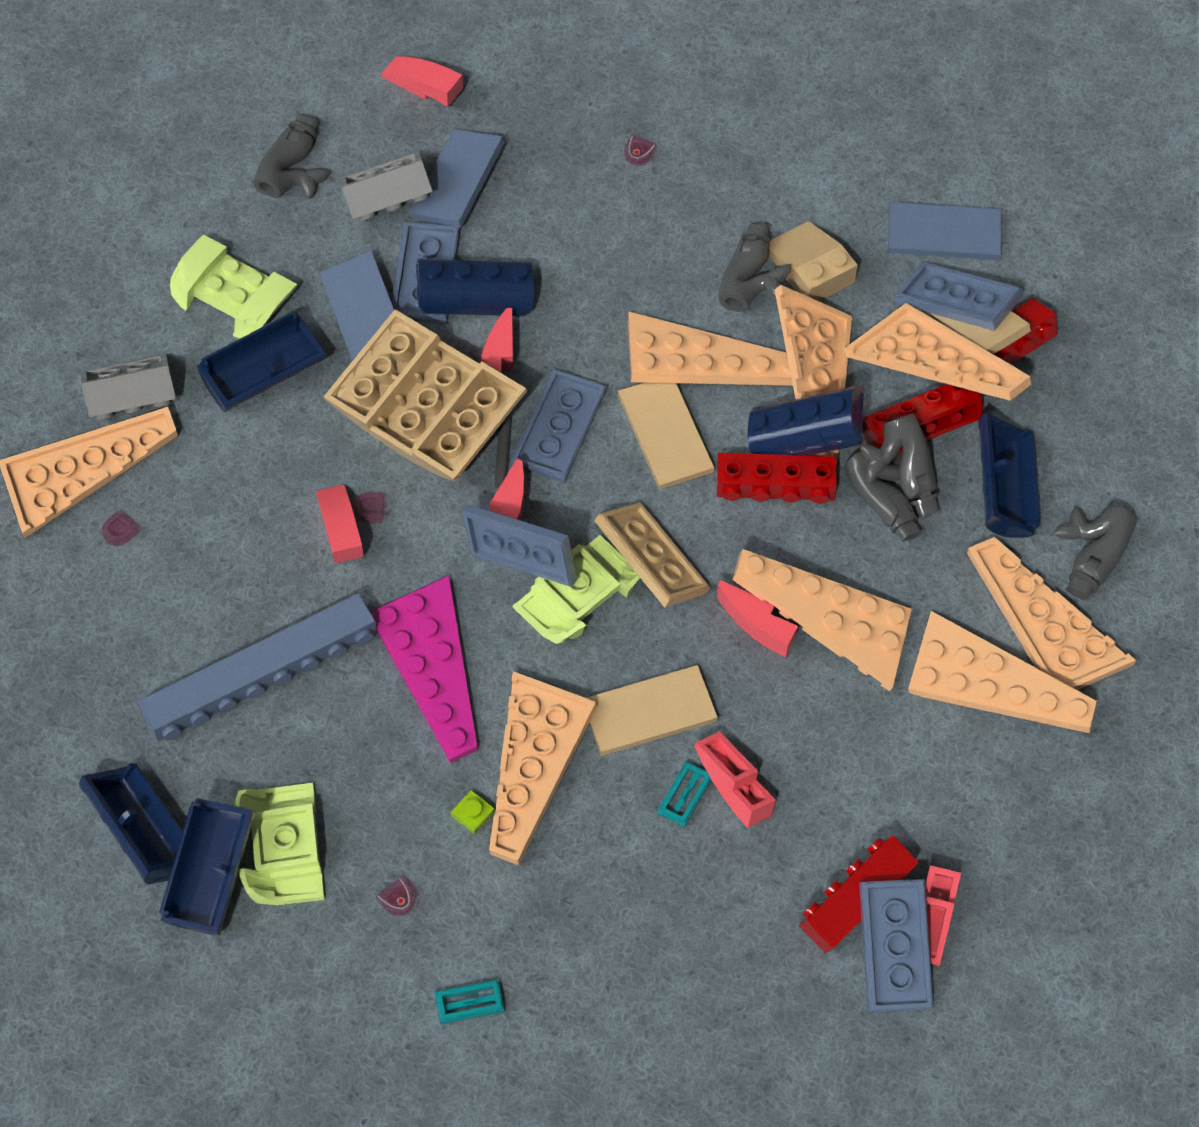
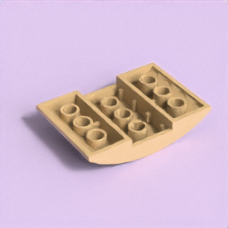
M395 309L324 395V399L360 428L401 456L440 477L456 481L525 395L527 389L481 361L479 364L441 341L437 334Z

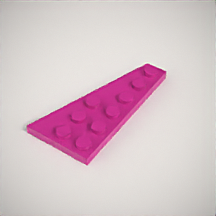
M446 576L370 613L375 620L376 630L448 761L452 763L477 751L478 748L449 576Z

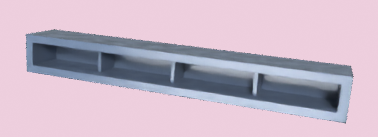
M358 593L139 700L141 712L157 742L163 739L172 740L180 735L181 730L191 725L194 727L203 725L210 716L218 712H229L236 707L238 702L246 698L255 699L261 696L266 688L274 684L277 686L284 685L291 680L293 675L301 671L310 672L319 665V662L329 657L332 659L338 658L346 652L347 648L353 645L367 644L377 634L375 620Z

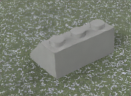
M419 151L340 178L341 187L352 218L359 217V220L369 219L375 216V211L384 208L386 211L398 209L402 206V202L412 199V202L422 201L428 198V193L433 192Z
M166 354L80 371L81 385L89 417L95 416L96 419H105L113 416V412L124 410L125 413L140 411L142 409L141 406L153 404L154 407H161L170 404V400L176 399Z

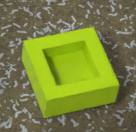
M470 790L450 813L451 817L475 834L495 813V808Z

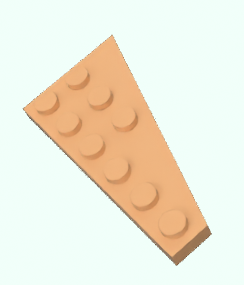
M780 285L775 289L795 399L845 389L848 357H845L844 348L850 344L852 316ZM839 450L810 456H835L837 464Z
M908 303L903 304L844 348L845 357L1009 401L1031 385L1029 375Z
M628 311L631 382L793 386L786 352Z
M168 407L1 459L0 468L24 539L178 436Z
M993 537L968 548L967 554L1035 668L1079 690L1134 666L1136 660L1129 653L1124 654L1115 646L1114 640L1108 635L1104 636L1091 625L1092 621L1060 593L1057 591L1054 593L1044 584V579L1037 573H1031L1021 564V559L998 539Z
M742 549L732 580L761 601L766 600L780 610L779 614L786 619L791 618L803 626V631L839 657L844 656L858 666L857 670L866 676L869 674L881 682L880 686L889 691L893 688L911 608Z
M931 611L908 688L909 693L942 702L1090 733L1097 707L1096 700Z
M513 671L511 696H509L508 720L505 726L500 764L501 773L496 795V811L493 817L489 851L491 855L519 866L593 717L597 704L593 700Z

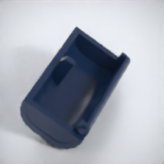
M417 259L418 307L423 311V314L502 315L506 308H512V316H526V313L533 311L534 280L531 261H476L458 259Z
M292 311L201 358L197 369L204 385L223 412H226L272 386L293 377L308 367L327 359V354L299 314Z
M856 385L845 389L753 408L749 414L747 433L751 454L810 456L861 445L863 442L864 387Z
M985 413L978 421L985 526L988 530L1006 538H1027L1035 535L1034 529L1041 526L1034 432L1030 429H1025L1024 431L993 415Z
M130 763L127 767L83 775L79 781V787L118 841L124 853L131 860L143 881L148 885L168 881L183 830L138 765Z
M196 798L195 802H191L159 913L162 914L160 921L204 934L221 935L222 925L245 852L244 849L250 828L256 812L254 810Z

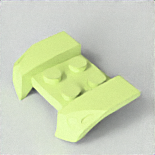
M204 234L183 255L170 279L171 295L184 310L190 307L194 297L235 318L233 336L237 338H242L265 326L276 310L297 287L295 282L276 272L267 276L227 255V247Z
M601 535L596 537L587 546L578 544L571 550L577 581L572 587L538 577L535 579V584L531 587V591L513 605V608L543 637L556 644L563 643L566 639H575L583 635L586 624L582 620L617 591L627 598L640 579L625 558Z
M306 783L238 791L234 806L251 809L256 812L251 825L255 870L244 868L238 870L249 897L258 904L267 905L325 900L315 813L317 812L314 784Z

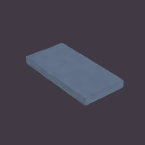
M453 129L428 177L433 192L428 193V198L414 203L410 211L411 217L420 221L462 227L505 143L503 137Z
M890 202L888 253L1000 260L1001 209Z
M404 222L392 295L394 309L416 322L447 323L448 314H423V311L419 309L416 261L417 259H456L460 227Z
M372 251L320 272L352 361L395 310Z
M923 262L894 297L896 304L903 305L908 303L924 312L995 331L1023 297L1022 288Z
M553 368L512 455L510 465L513 466L516 459L522 460L524 470L565 483L604 398L607 386Z
M469 504L462 509L470 550L473 556L570 587L577 581L568 535Z
M924 879L860 882L859 891L868 1012L934 1009Z

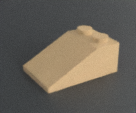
M810 221L769 242L768 256L777 267L786 264L792 265L786 279L796 292L821 301L855 283L858 267L856 262L842 244Z

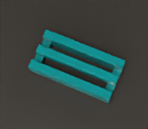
M686 761L657 810V814L685 828L712 781L708 772ZM689 771L693 772V776L673 811L668 810V806ZM699 777H703L702 783L683 816L678 815Z
M498 979L435 992L441 1025L504 1012ZM492 989L494 991L492 995L443 1004V999ZM496 1001L494 1005L445 1014V1011Z

